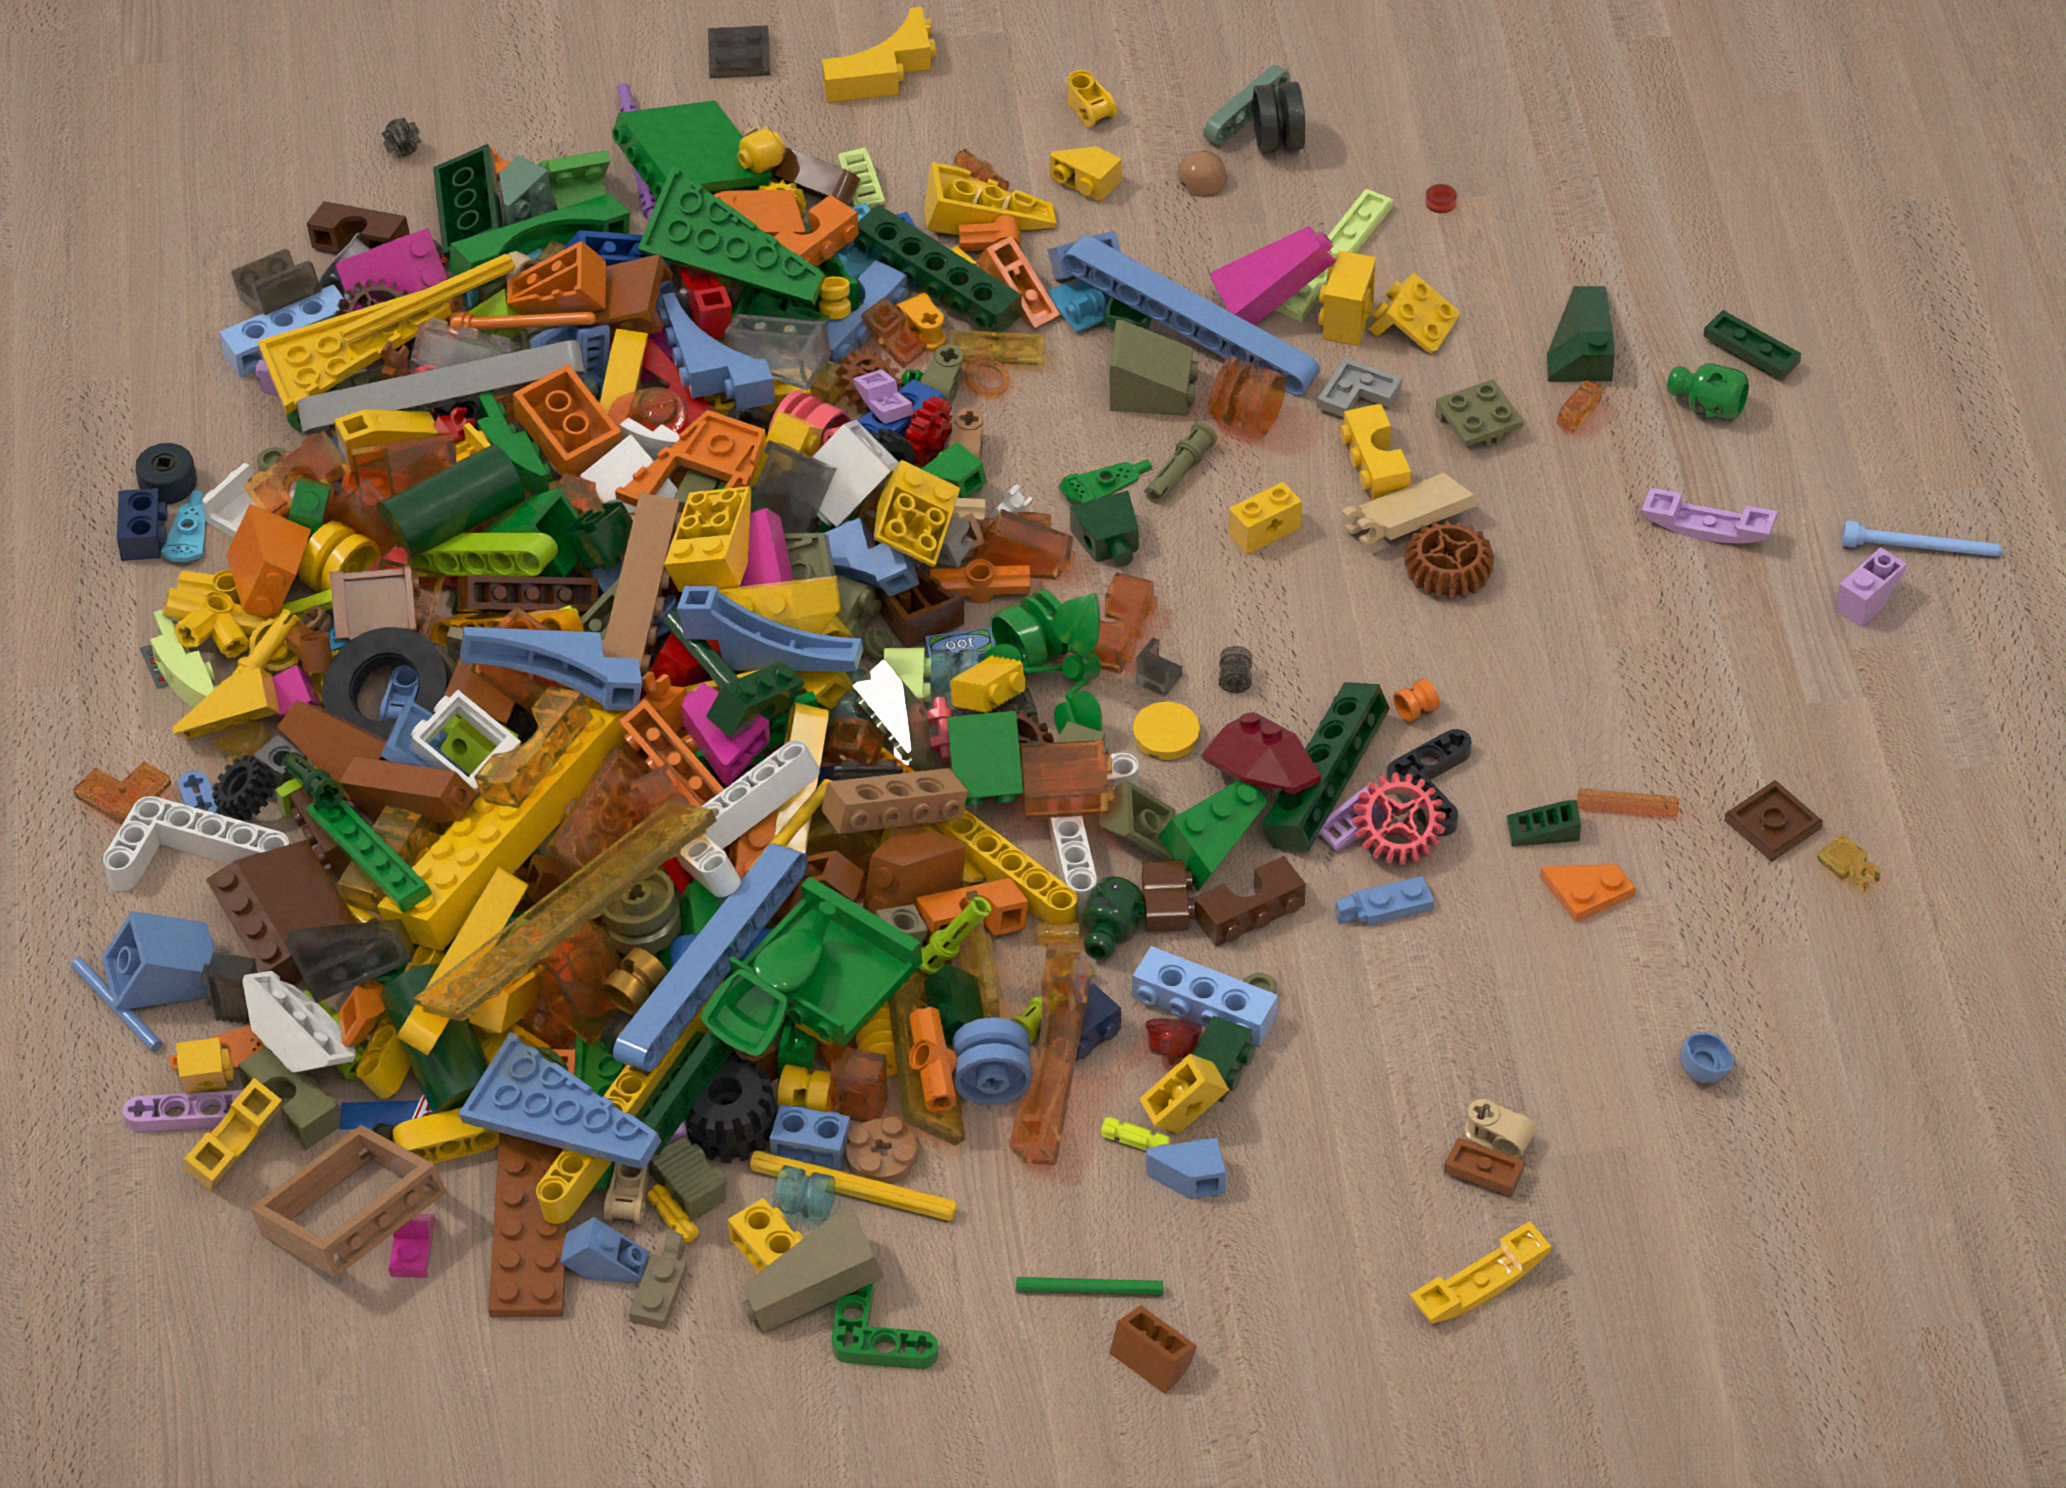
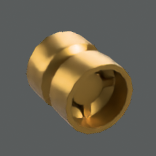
M641 948L632 949L620 963L621 970H614L601 985L604 995L612 1004L624 1013L633 1016L650 997L649 993H653L668 974L666 968L657 958Z

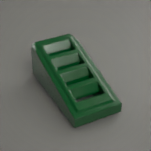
M1577 800L1561 801L1507 815L1511 846L1580 841L1581 820ZM1540 823V828L1535 829L1534 824ZM1526 824L1527 831L1521 833L1520 825Z

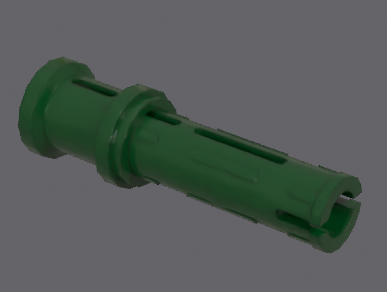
M290 752L284 756L282 766H285V768L283 769L302 784L305 794L314 799L317 805L330 809L341 802L344 795L343 786L339 781L332 778L327 771L315 769L297 752Z

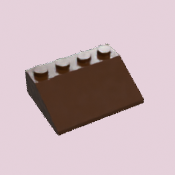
M307 840L235 860L206 879L259 971H272L280 976V981L293 985L366 938Z

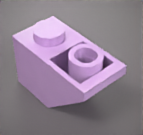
M1880 547L1840 583L1836 611L1863 627L1883 609L1905 572L1907 563Z

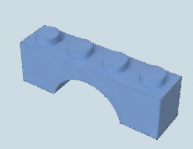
M875 260L858 277L859 302L862 305L845 318L829 319L820 353L808 360L835 372L841 366L840 361L848 354L850 355L855 349H858L861 344H865L871 334L880 325H884L887 322L889 316L895 311V305L907 300L909 291L907 289L906 274Z

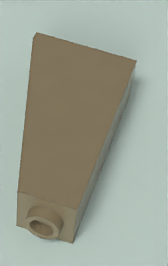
M849 1205L841 1209L742 1285L748 1300L741 1303L750 1323L757 1320L762 1332H767L884 1278L851 1206Z

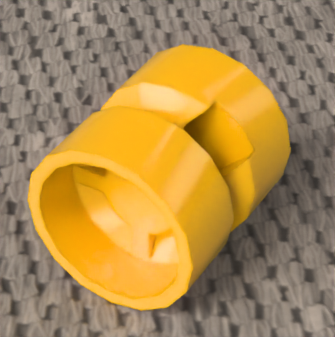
M785 1065L777 1093L778 1110L781 1104L802 1106L806 1109L822 1112H832L837 1090L836 1073L815 1070L812 1074H809L806 1067Z

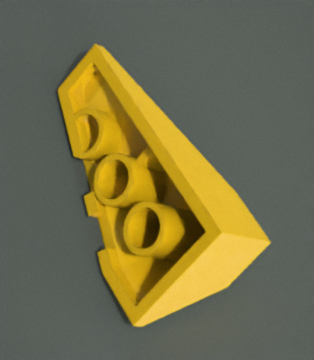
M935 162L931 163L924 205L927 230L959 235V225L992 223L995 218L1001 215H1011L1018 219L1020 231L1055 228L1056 218L1052 203L1019 190L1010 193L998 187L997 181L988 179V182L985 183L970 177L971 171L961 167Z

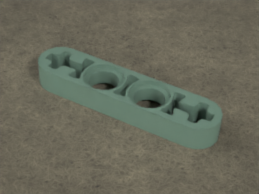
M1277 65L1269 67L1208 120L1204 128V137L1216 145L1225 143L1253 119V86L1271 84L1275 90L1276 97H1278L1280 84L1289 82V72Z

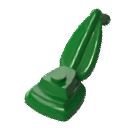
M826 901L820 903L818 907L819 912L810 929L789 932L762 949L754 960V974L748 970L740 969L718 987L701 1014L703 1023L718 1038L735 1049L750 1055L762 1056L766 1053L780 1031L786 1016L789 1001L784 993L796 991L805 984L820 961L826 929L831 917L836 912V907L832 903Z

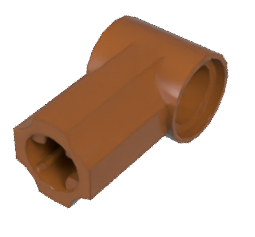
M304 624L293 626L291 633L286 636L287 647L302 659L303 671L307 673L327 671L332 661L329 633L310 630Z

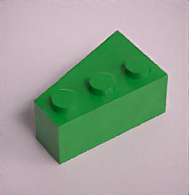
M1238 780L1173 817L1159 834L1158 838L1174 860H1184L1185 871L1191 870L1192 884L1199 891L1268 801L1257 786L1245 784Z

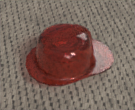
M1154 1018L1146 1021L1149 1050L1154 1055L1166 1057L1168 1065H1173L1175 1059H1184L1189 1054H1192L1200 1035H1202V1027L1193 1022L1169 1018Z

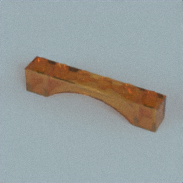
M1047 948L1041 979L1042 1020L1038 1055L1028 1092L1015 1114L1009 1148L1017 1158L1025 1164L1056 1165L1093 971V966L1081 950Z

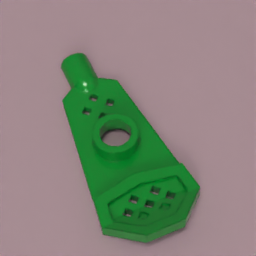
M1146 459L1134 465L1122 462L1083 474H1071L1063 478L1059 484V490L1066 500L1074 504L1088 502L1109 496L1138 481L1139 475L1152 470L1150 461ZM1109 476L1111 479L1103 480L1101 477Z

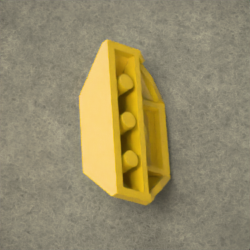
M837 576L718 589L720 593L758 615L780 624L815 634H822L831 620L841 610Z

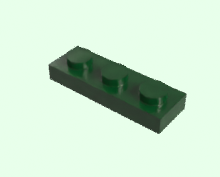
M1724 310L1704 327L1705 338L1781 380L1801 362L1802 353Z

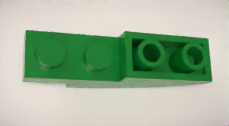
M491 391L478 395L482 418L477 420L478 431L481 430L485 434L491 445H498L507 454L521 479L524 489L536 495L549 491V482L553 481L549 465L547 463L542 464L541 453L537 442H531L525 430L516 433L514 425L512 423L507 424L504 406L501 402L496 403Z

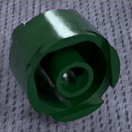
M620 499L603 503L604 510L595 513L592 509L588 510L574 519L565 528L567 532H564L582 567L587 572L596 569L600 565L604 570L612 568L621 561L619 556L626 552L633 519Z

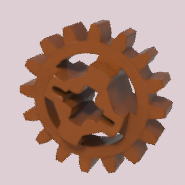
M865 348L862 352L855 349L850 355L848 354L840 361L841 366L835 371L840 376L835 381V385L843 387V390L839 393L840 397L847 396L849 398L847 406L850 407L855 404L858 414H861L864 410H867V413H869L871 410L858 393L853 378L882 369L896 380L897 390L903 384V380L895 377L899 369H891L889 366L891 359L882 360L881 351L871 355L869 348Z

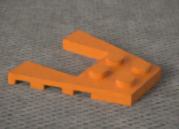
M707 410L679 434V440L671 447L665 446L657 453L658 458L647 468L643 466L632 475L633 480L624 488L618 487L615 491L616 499L637 507L639 494L656 495L677 464L728 481L724 489L750 486L766 440L765 429Z

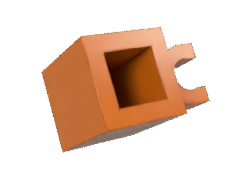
M648 671L641 678L642 686L648 694L639 703L646 699L672 730L677 733L684 726L681 705L687 695L686 688L671 686L669 675L663 674L659 679L655 680L654 672Z

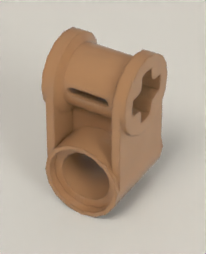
M965 407L956 412L947 449L958 441L981 461L983 415L978 409Z

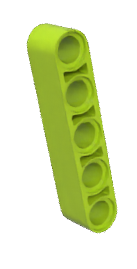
M461 533L413 559H410L407 555L406 560L407 564L411 565V570L422 576H537L557 555L558 546L555 540L544 533Z

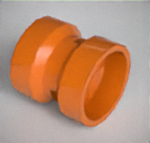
M1426 678L1415 682L1410 690L1403 688L1393 694L1395 708L1400 717L1407 723L1418 719L1421 712L1430 713L1440 706L1438 693L1433 684Z

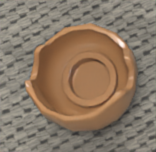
M1210 151L1192 152L1183 158L1178 166L1180 183H1185L1189 193L1192 195L1207 196L1217 193L1225 187L1227 177L1224 163L1218 155Z

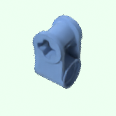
M400 665L391 673L388 688L380 706V721L397 718L408 699L413 702L416 701L420 689V681L417 672L410 666Z

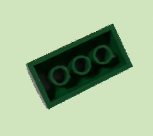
M489 144L433 167L442 252L449 261L451 243L503 227L494 153Z
M492 444L378 502L376 509L378 515L410 559H413L525 501V492L521 479L510 458L498 445Z
M439 964L423 965L406 971L390 981L382 990L380 997L397 1035ZM461 1001L428 1055L400 1040L432 1114L462 1108L490 1065L473 1026L469 1023L468 1015Z

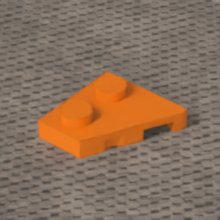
M1617 864L1545 866L1541 868L1540 877L1575 922L1635 896L1636 887Z

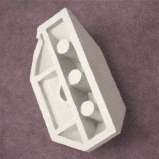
M272 971L244 975L242 981L251 1030L283 1062L287 1069L295 1073L353 1062L356 1045L347 1047L342 1044L340 1025L313 998L295 986L280 981V976Z

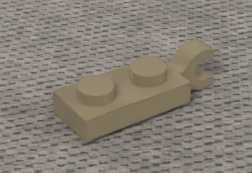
M669 1231L665 1240L663 1255L651 1254L629 1311L630 1322L665 1329L687 1272L686 1261L680 1260L685 1245L681 1244L684 1237L683 1234Z

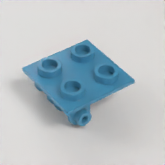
M1079 278L1047 291L1059 313L1076 333L1103 322V313L1111 298L1110 295Z

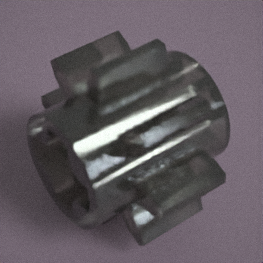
M405 118L392 120L387 124L385 131L381 133L385 139L383 145L387 152L395 151L398 157L412 154L417 149L418 144L421 143V139L418 136L420 131L415 122L408 124Z

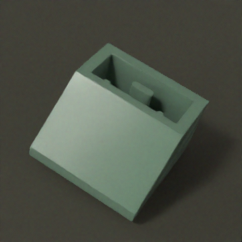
M518 156L499 173L506 226L553 211L547 169Z

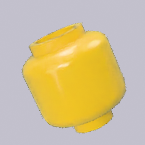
M763 128L740 140L737 158L744 169L749 168L756 174H762L782 162L785 146L778 133Z

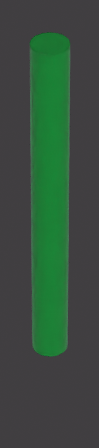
M1017 1277L1016 1291L1163 1295V1281Z

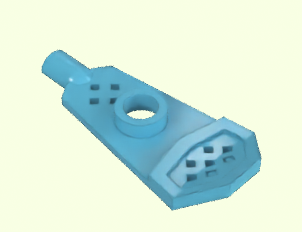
M193 490L190 494L189 503L180 506L167 537V544L161 548V556L171 562H190L203 558L206 521L202 505L204 494L199 490ZM187 524L193 525L190 528H183V526Z

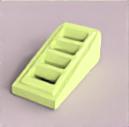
M860 148L838 154V167L846 169L855 175L857 174L861 178L860 186H858L851 200L852 205L856 206L867 203L869 209L876 207L878 204L881 206L885 205V199L867 149ZM873 192L871 195L858 197V195Z

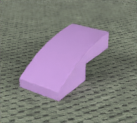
M882 369L853 378L854 385L864 402L884 424L913 415L912 402L897 391L896 380Z

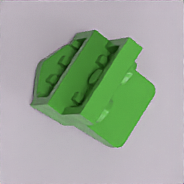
M607 150L539 162V166L547 169L549 173L551 200L554 210L607 194L603 183L610 164Z

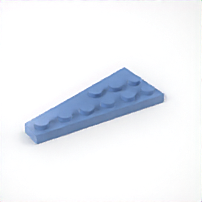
M512 1032L509 1033L458 1113L462 1122L640 1169H645L661 1143L656 1131L630 1113L625 1114L616 1108L611 1100L605 1096L600 1097L593 1092L589 1085L557 1063H551L542 1057L540 1052L534 1047H528L523 1044L519 1037Z

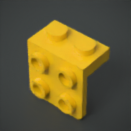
M1413 272L1403 282L1395 281L1385 293L1388 299L1386 302L1382 301L1372 312L1371 315L1375 319L1368 330L1378 337L1394 323L1426 352L1433 354L1438 350L1458 319L1459 311Z

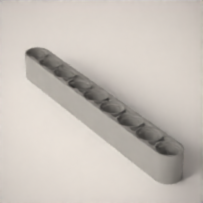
M570 340L299 399L296 403L303 434L314 435L336 430L334 419L363 409L421 412L479 399L478 395L491 391L493 396L518 391L567 364L571 366L578 377L586 372L579 341Z

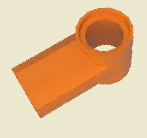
M1011 215L998 216L992 223L959 225V242L962 251L985 250L987 247L1011 235L1019 248H1021L1020 224L1018 219Z

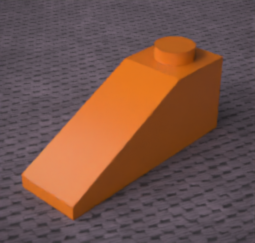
M1012 235L984 250L976 261L982 270L1022 294L1021 318L1033 330L1061 315Z

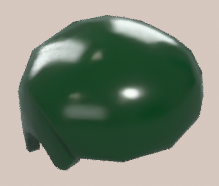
M1112 296L1103 313V321L1113 333L1115 332L1116 320H1123L1147 330L1152 319Z

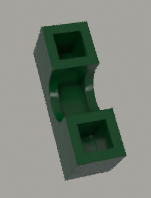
M781 661L723 685L706 718L728 737H735L750 730L760 714L770 721L788 713L805 682L795 674V671L790 666L783 664Z

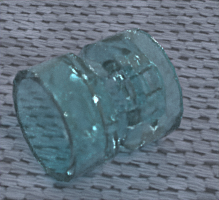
M932 649L931 692H951V679L979 663V649H960L957 654H953L950 649Z
M784 1165L776 1181L773 1194V1208L777 1207L782 1213L795 1215L798 1211H801L804 1218L824 1222L829 1215L834 1199L835 1177L819 1172H813L810 1176H806L805 1169Z

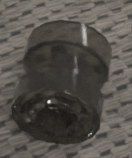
M1232 646L1227 647L1220 653L1219 667L1221 670L1219 671V686L1223 690L1230 693H1241L1251 687L1252 672L1250 670L1252 668L1253 655L1248 649Z

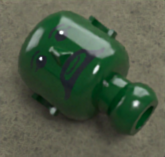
M1106 877L1098 881L1090 893L1082 916L1083 926L1088 932L1083 946L1087 955L1093 959L1102 961L1109 959L1115 953L1116 945L1129 940L1135 933L1139 920L1145 917L1146 906L1143 893L1130 880L1122 877Z

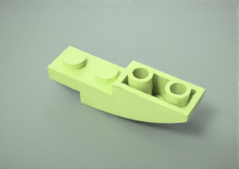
M163 609L155 611L153 613L158 637L150 639L155 663L175 693L194 708L219 686H213L212 681H215L211 664L209 661L203 662L199 651L190 652L189 648L187 649L178 642L177 635L174 633L175 626L178 623L177 619L171 621L170 617L163 616Z

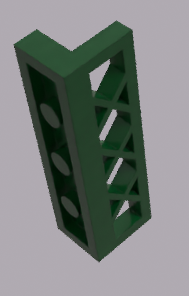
M710 1029L706 1034L695 1031L635 1115V1118L656 1131L659 1135L661 1143L653 1154L655 1156L660 1155L691 1111L692 1106L734 1050L732 1046L723 1042Z

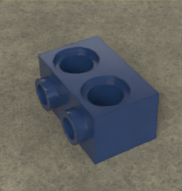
M158 488L119 491L117 543L121 561L161 558V545L167 544L166 527L162 525V521H167L168 512L166 501H160Z

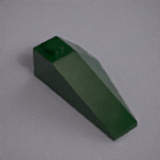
M1574 286L1547 353L1548 382L1612 381L1615 351L1606 287Z

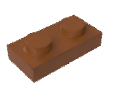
M1458 1137L1444 1164V1173L1512 1196L1524 1171L1525 1161Z

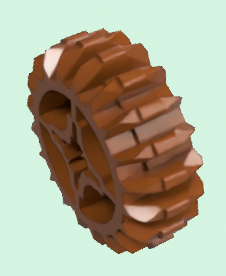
M1447 520L1444 525H1438L1433 521L1431 528L1422 526L1419 533H1413L1411 542H1408V546H1406L1404 565L1406 566L1409 580L1414 581L1416 588L1424 587L1426 595L1434 592L1438 599L1442 595H1449L1452 600L1458 594L1465 598L1468 591L1477 594L1479 586L1484 587L1488 578H1490L1493 572L1494 554L1491 549L1490 540L1485 539L1483 531L1475 532L1473 525L1465 528L1462 527L1460 521L1456 525L1449 524Z

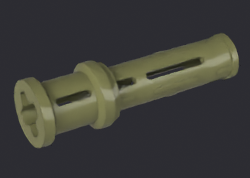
M1195 422L1191 426V433L1186 439L1180 440L1176 444L1174 456L1144 490V493L1147 494L1146 497L1150 501L1160 504L1191 465L1198 464L1202 460L1203 452L1217 442V434L1209 425L1203 422Z

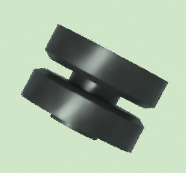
M1281 83L1278 88V97H1276L1275 90L1271 84L1253 86V120L1259 152L1277 151L1280 144V135L1282 143L1287 150L1303 149L1305 146V110L1299 83Z

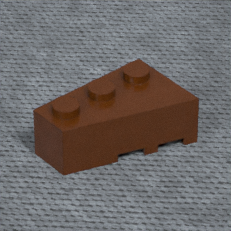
M916 564L914 565L919 580V585L890 597L883 589L871 586L875 589L876 599L882 602L880 614L906 648L925 641V636L942 634L964 625V597L957 592L952 594L943 588L941 581L934 576L930 579L918 571Z

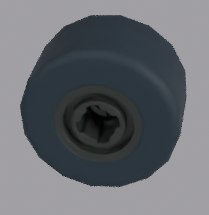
M159 443L144 450L136 460L135 471L139 489L158 488L160 501H166L167 504L182 501L196 487L197 475L193 457L189 450L181 445Z

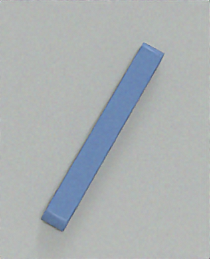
M1080 236L1062 258L1064 268L1073 276L1294 396L1302 395L1320 372L1318 362L1310 355L1091 236Z
M775 843L770 844L741 880L739 888L729 895L620 1033L613 1050V1057L616 1061L647 1072L652 1071L730 972L729 959L732 956L738 960L741 958L801 881L808 864V858L805 853Z

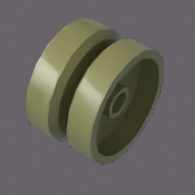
M649 866L628 867L612 874L601 885L598 894L599 909L607 940L614 949L626 955L634 948H641L650 954H654L668 947L672 940L678 937L682 925L673 882L665 872Z

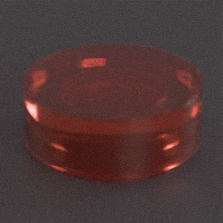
M1436 184L1427 189L1425 204L1429 210L1435 213H1448L1455 208L1457 193L1454 188L1446 184Z

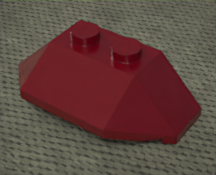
M1255 712L1245 713L1240 718L1226 724L1208 743L1202 754V759L1206 763L1249 785L1268 789L1284 788L1285 792L1296 794L1321 782L1320 773L1297 735Z

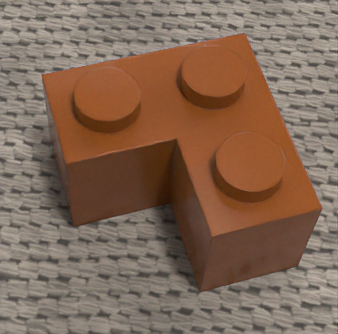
M836 850L807 856L808 864L803 878L770 921L778 925L802 900L801 885L809 876L854 902V899L860 892V884L865 872Z

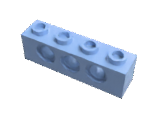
M333 284L219 331L223 355L239 377L256 371L258 361L263 360L257 341L334 318L335 312L340 310L337 304L340 299L344 298Z
M1153 946L1149 948L1132 976V997L1138 999L1143 1004L1164 1009L1177 1017L1187 1018L1202 1024L1204 1027H1207L1213 1015L1252 1029V1044L1260 1047L1278 1017L1277 994Z

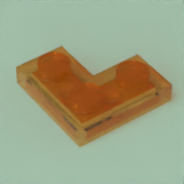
M143 761L122 782L100 769L94 768L73 788L75 798L122 825L139 799L147 796L159 797L171 785L168 774Z

